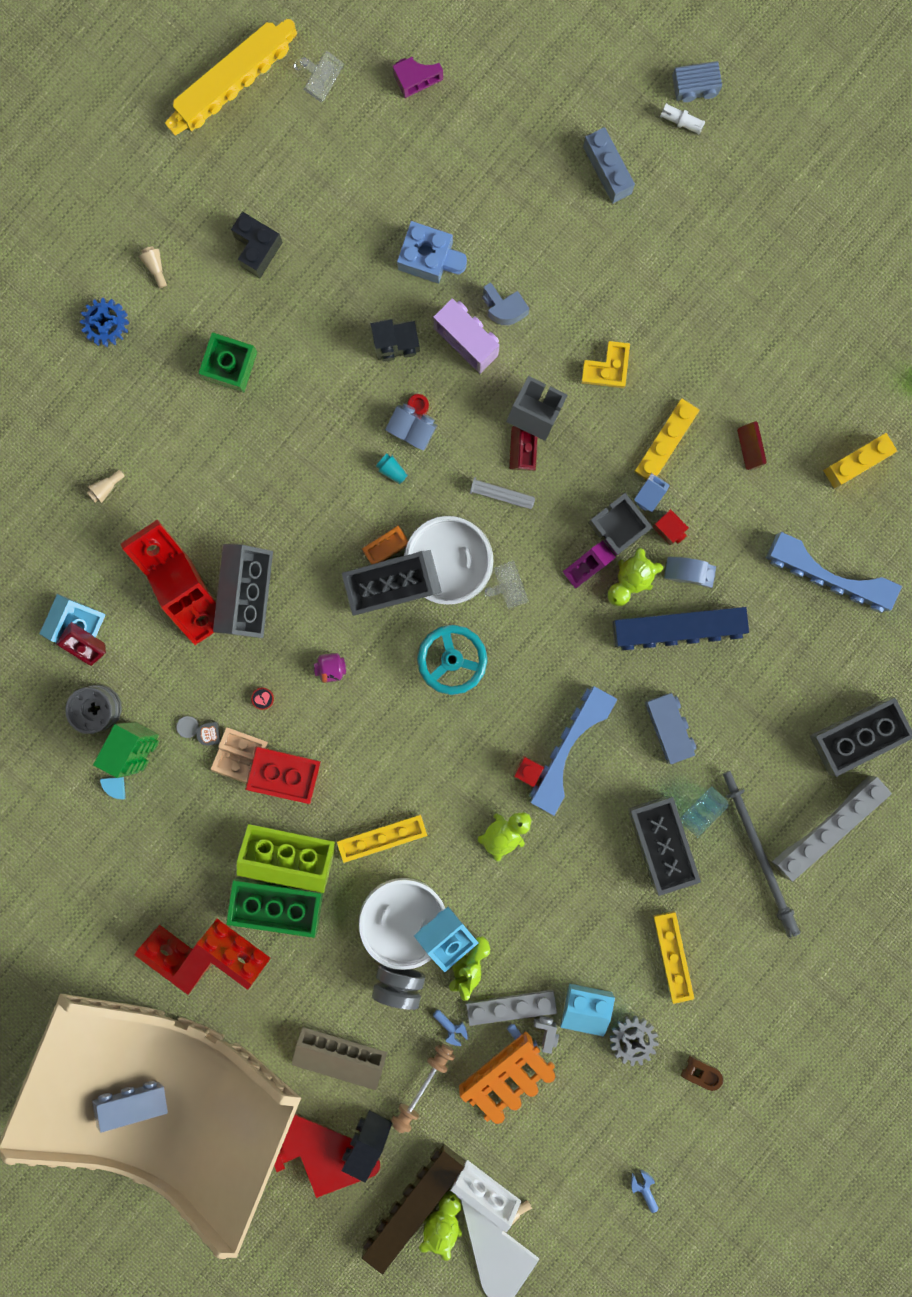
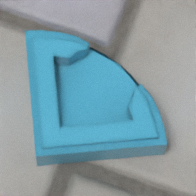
M124 777L100 779L102 788L109 796L116 799H126Z

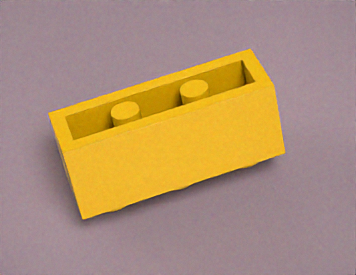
M885 433L823 471L835 489L898 451L888 434Z

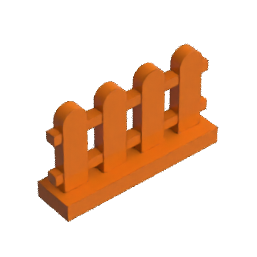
M525 1031L459 1085L460 1097L465 1103L469 1101L472 1106L477 1104L485 1113L483 1116L487 1122L492 1120L495 1124H500L505 1119L503 1112L505 1107L508 1106L511 1110H518L521 1107L520 1095L524 1092L530 1097L537 1095L538 1086L536 1082L540 1079L546 1083H551L555 1080L553 1070L555 1065L551 1061L547 1064L538 1054L540 1049L537 1045L533 1046L532 1037ZM526 1063L536 1072L532 1077L522 1068ZM509 1077L519 1086L514 1091L505 1082ZM494 1091L502 1101L496 1104L488 1094Z

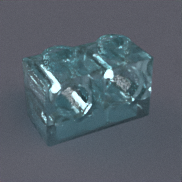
M711 786L681 817V822L698 838L728 808V801Z

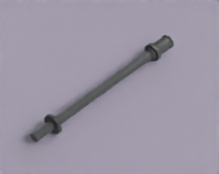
M726 771L722 774L730 793L725 796L729 799L733 798L779 910L776 916L778 920H781L788 938L797 936L801 931L793 916L795 914L794 910L786 905L741 797L745 790L744 788L738 789L731 771Z

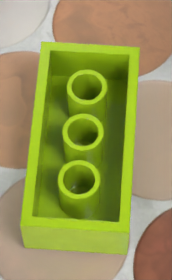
M248 824L237 860V876L324 893L333 859L335 842Z

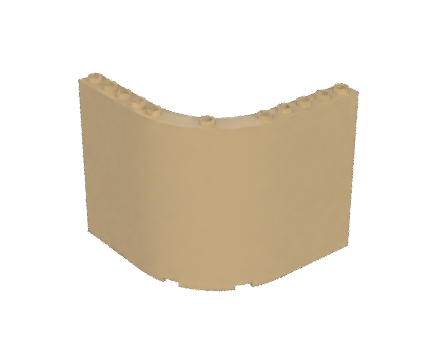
M60 994L1 1136L0 1157L2 1161L8 1165L22 1163L28 1166L46 1165L51 1168L66 1166L70 1169H76L77 1167H84L89 1170L101 1169L129 1177L133 1182L144 1184L165 1197L171 1206L177 1209L180 1216L189 1223L191 1229L200 1236L202 1242L212 1250L215 1257L219 1259L237 1258L301 1097L247 1049L238 1043L230 1044L224 1041L223 1034L181 1016L177 1020L166 1017L164 1011L148 1007ZM149 1081H156L164 1086L168 1114L102 1133L97 1129L92 1100L98 1099V1096L105 1093H112V1095L121 1093V1090L127 1087H134V1089L143 1087V1084Z

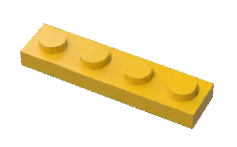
M681 398L634 473L645 480L648 479L651 473L658 476L700 409Z
M420 814L339 840L337 844L343 863L428 835Z
M672 911L653 915L671 1001L675 1004L694 1000L676 912Z

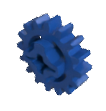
M101 298V303L94 299V306L91 307L87 304L88 312H81L85 319L80 320V324L86 326L82 329V332L88 334L86 338L90 341L94 340L97 346L102 342L105 347H108L110 341L116 345L115 339L123 340L122 332L128 333V330L124 327V325L129 324V321L125 319L128 314L125 310L122 311L123 307L119 303L115 305L113 299H110L108 303L105 298ZM109 310L114 311L118 317L111 315ZM92 328L98 329L100 335L95 334Z

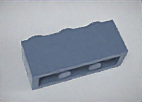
M603 127L586 136L583 148L612 204L631 195L635 183L606 128Z
M668 693L646 701L645 705L667 764H674L695 756L694 750H696V745L693 738H689L686 729H689L686 718L684 716L681 717L678 710L681 708L678 697Z
M156 1081L146 1082L143 1084V1087L135 1089L134 1087H127L122 1089L121 1093L114 1095L112 1093H105L98 1096V1099L92 1100L96 1127L100 1133L168 1114L164 1086Z

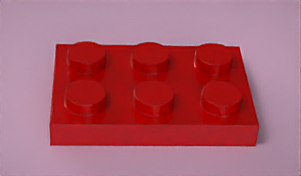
M256 746L245 790L310 804L321 761Z

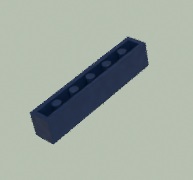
M747 607L614 620L613 631L615 647H621V651L634 650V645L642 644L643 649L654 648L656 643L664 642L665 646L678 645V641L686 640V644L700 643L699 639L708 638V642L721 641V636H730V640L743 639V634L749 633Z

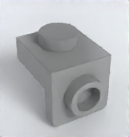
M540 1016V1019L534 1018V1027L545 1029L541 1045L542 1052L551 1054L553 1047H557L559 1034H556V1022H553L552 1018Z

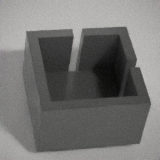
M528 376L506 422L546 441L568 395L550 386L542 403L539 399L546 384Z
M626 493L588 522L599 538L603 536L606 538L604 543L615 557L653 528Z

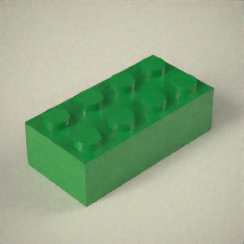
M137 722L114 724L93 766L116 778L137 774L140 771L143 772L149 762L147 757L150 751L154 752L158 746L159 740L157 738L159 734Z
M237 877L232 883L226 925L315 938L318 932L323 893Z

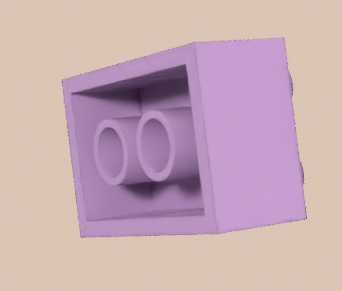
M451 299L433 317L434 329L480 374L498 357L499 340L493 333H487L482 328L483 324L475 316L472 318L467 313L468 310L463 303Z

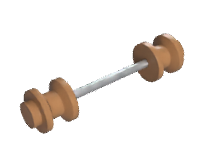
M436 1045L435 1050L437 1054L434 1058L429 1057L427 1060L433 1069L410 1106L400 1104L399 1109L401 1113L399 1116L392 1117L393 1128L398 1132L411 1131V1120H417L419 1114L413 1109L435 1072L438 1070L446 1073L448 1070L445 1066L447 1061L454 1060V1050L448 1045Z

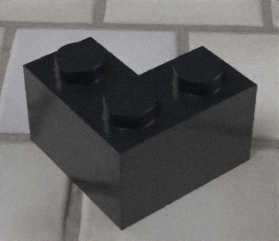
M242 211L231 228L235 239L246 245L238 261L243 269L261 278L283 242L279 233Z
M392 319L370 323L378 360L382 359V361L387 362L394 360L396 356L413 357L417 352H420L415 321L393 325Z
M370 1110L365 1118L361 1117L355 1128L359 1132L354 1133L350 1142L352 1147L351 1149L347 1147L341 1160L344 1161V1165L341 1171L366 1183L383 1152L392 1121Z

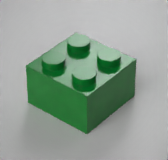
M212 332L198 374L205 381L244 393L258 352L254 345Z

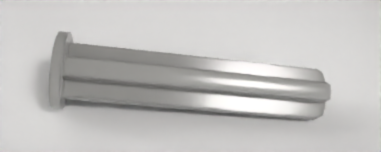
M474 477L469 493H477L528 509H532L535 502V497L482 482L476 480V477Z

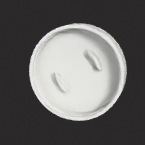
M453 516L431 519L422 524L408 541L405 556L426 550H431L442 591L440 594L424 597L432 602L458 604L468 601L479 594L490 579L493 569V552L489 540L482 530L465 519Z
M396 878L386 881L371 891L362 905L359 915V931L362 942L368 953L384 966L399 970L422 966L432 958L426 953L414 935L423 926L432 921L439 912L443 911L445 906L436 892L421 881L410 878Z

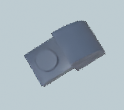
M491 282L484 286L482 298L488 307L492 306L488 310V317L493 322L500 325H512L529 314V307L518 291L502 300Z
M668 557L664 578L675 582L693 583L713 588L716 566L696 559Z

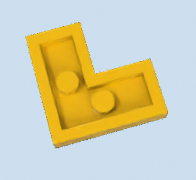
M608 341L606 362L584 360L581 383L625 388L630 343Z

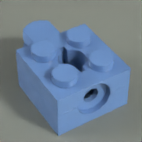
M411 221L397 265L399 271L439 284L443 270L454 274L463 273L466 269L467 258L464 253L451 249L453 244L452 234Z

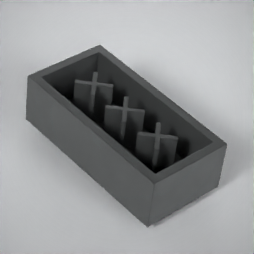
M431 550L420 551L342 573L353 616L442 593Z
M668 795L628 808L655 893L661 896L701 883L674 798Z

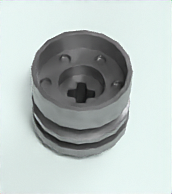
M105 685L84 687L75 691L68 698L65 706L66 717L69 724L76 731L84 734H94L113 726L119 720L122 712V702L118 694L112 688ZM94 706H100V710H94Z

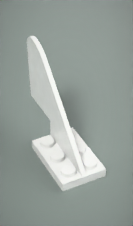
M467 1160L465 1168L457 1177L451 1191L462 1201L482 1288L488 1297H515L539 1261L536 1255L505 1233L513 1223L521 1200Z

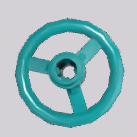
M454 624L441 626L430 632L421 643L417 656L419 673L426 684L437 692L448 695L466 693L477 686L485 674L488 661L486 648L479 636L467 627ZM451 633L463 635L472 641L477 649L478 663L464 659L461 652L454 649ZM442 636L445 652L441 657L442 664L430 674L426 664L427 651L433 641ZM449 656L456 657L455 664L448 662ZM460 667L476 671L472 678L462 685L448 686L437 681L445 672L456 671Z

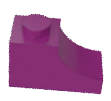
M413 57L396 62L393 66V75L404 98H407L442 81L443 69L440 63L423 65L414 61Z
M602 540L566 568L563 573L576 589L616 557Z

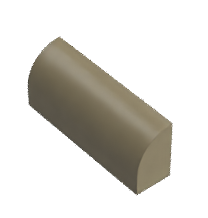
M302 1027L292 1065L376 1090L387 1052Z

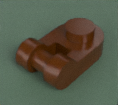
M689 1056L687 1068L683 1069L680 1076L707 1090H718L723 1084L721 1072L716 1067L701 1061L695 1056ZM696 1068L702 1070L699 1076L694 1074Z

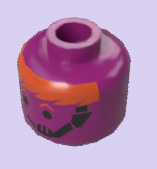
M338 653L319 655L317 663H313L314 674L319 676L323 683L340 681L343 675H346L344 657H340Z

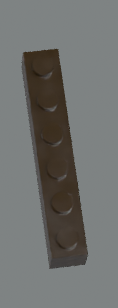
M445 1144L440 1149L436 1148L429 1158L431 1160L427 1166L423 1165L416 1174V1181L406 1186L402 1193L404 1195L399 1202L395 1201L389 1210L390 1215L386 1220H380L375 1228L376 1233L372 1238L369 1236L361 1247L363 1249L362 1259L382 1275L465 1168V1160Z

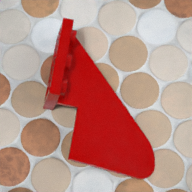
M295 1114L274 1164L276 1172L285 1169L284 1163L301 1156L316 1198L360 1182V1180L341 1171L344 1165V1161L341 1159L346 1148L351 1149L350 1142L352 1138ZM379 1160L368 1178L375 1176L379 1172Z

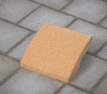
M226 727L211 771L246 784L255 747L266 748L268 742Z

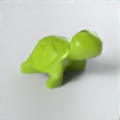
M638 548L635 555L625 562L621 559L618 562L619 583L612 585L608 590L610 604L623 606L630 600L631 593L651 590L653 588L651 583L655 575L663 570V566L660 563L653 564L647 559L642 548Z
M525 812L514 813L509 817L508 822L502 815L494 814L493 818L496 821L487 828L484 835L478 836V842L484 845L486 851L492 854L496 861H500L502 856L513 851L518 845L520 847L524 846V839L519 834H526L530 830L531 818L529 814Z
M483 936L477 937L478 944L469 951L468 955H464L452 966L455 979L451 981L449 989L451 992L459 991L463 1001L469 1000L472 990L480 982V961L490 954L489 942Z
M451 1190L447 1191L440 1199L439 1211L428 1215L422 1223L425 1224L424 1239L419 1246V1250L422 1253L431 1251L441 1255L444 1261L450 1260L451 1249L455 1245L457 1237L460 1238L462 1235L458 1220L455 1217L462 1208V1201Z

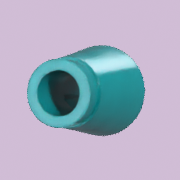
M386 453L376 464V467L379 469L378 472L399 485L408 476L393 455L389 456Z

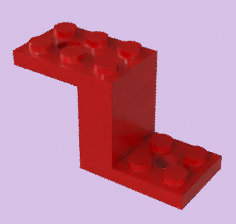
M158 519L120 544L125 553L146 575L161 608L194 645L215 633L213 628L216 601L207 591L192 560ZM157 545L154 550H147L149 546ZM200 616H206L201 621L197 620Z
M218 918L193 949L159 925L134 954L187 995H189L212 964L248 990L271 959ZM161 950L166 951L169 955H164ZM238 958L243 959L245 963L240 962Z

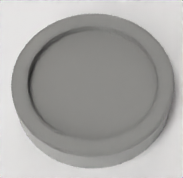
M185 716L178 721L177 732L180 736L191 738L197 734L199 723L194 717Z

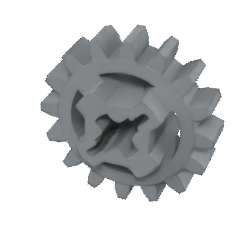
M635 1015L633 1021H630L628 1016L625 1017V1023L617 1021L619 1028L613 1027L612 1031L615 1035L610 1036V1041L615 1042L610 1045L611 1049L617 1050L614 1053L615 1057L619 1058L622 1056V1063L625 1064L629 1060L631 1066H634L635 1061L643 1065L642 1059L644 1058L650 1061L649 1054H656L653 1046L659 1045L658 1041L654 1039L658 1035L656 1031H652L653 1025L650 1023L646 1026V1019L643 1018L639 1022L638 1017ZM644 1032L648 1035V1043L643 1039ZM636 1037H637V1039H638L639 1042H637V1043H636V1042H633V1043L631 1044V1042H630L629 1039H633V1040H634V1039H636ZM620 1039L625 1042L624 1050L620 1047Z

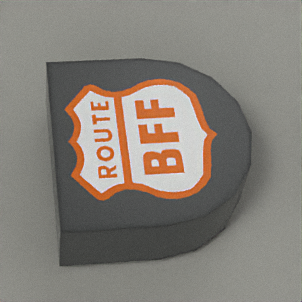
M218 722L207 723L198 728L197 739L201 744L214 745L221 742Z

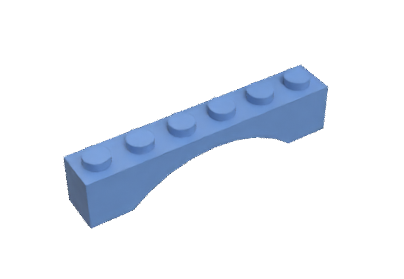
M783 532L776 534L766 556L767 559L771 560L770 563L779 568L785 566L791 569L790 572L799 577L807 576L811 578L810 582L819 586L827 585L831 587L830 591L839 595L847 594L851 596L850 600L859 604L867 603L871 605L870 609L879 613L892 610L902 588L901 585L883 577L858 581L836 576L823 569L813 560L801 540Z
M592 686L591 689L587 688L581 698L584 701L581 708H576L571 716L573 723L570 728L566 727L560 737L563 741L559 747L555 746L550 755L552 761L549 767L544 766L540 775L542 779L539 785H535L529 793L532 804L552 815H555L565 797L563 770L571 747L577 738L588 728L607 719L617 701L615 697L595 686Z

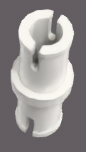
M667 103L660 117L676 123L677 127L687 128L698 135L705 124L704 120L702 121L689 115L688 111H681Z

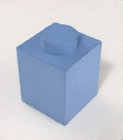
M651 473L637 493L634 501L637 502L640 508L653 512L670 485Z

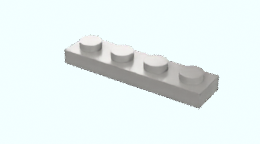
M553 990L466 1002L469 1026L557 1014Z

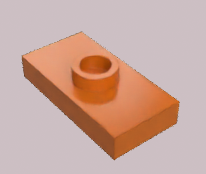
M396 526L362 548L371 565L386 561L406 548L408 539L400 526Z

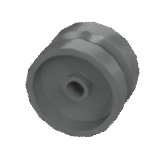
M381 964L378 966L376 978L381 983L374 984L371 998L390 1007L407 1010L418 1009L421 995L417 990L423 989L426 976L414 969L399 970Z

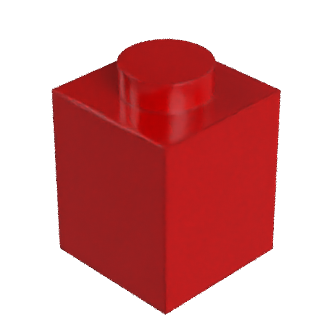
M671 509L652 526L669 545L674 542L679 544L687 536L685 531L689 529Z
M523 756L513 775L534 787L544 767Z

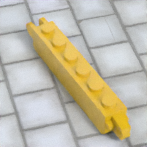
M290 19L284 20V22L277 26L266 22L174 99L173 107L175 112L165 122L171 133L176 136L187 128L190 131L200 128L210 115L218 113L222 105L228 100L231 101L236 98L238 92L244 87L250 86L259 74L267 72L271 64L277 59L285 57L289 50L288 44L297 35L295 23Z

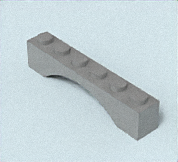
M869 775L852 790L846 800L824 822L805 837L789 846L772 863L785 878L793 882L892 793L878 777Z

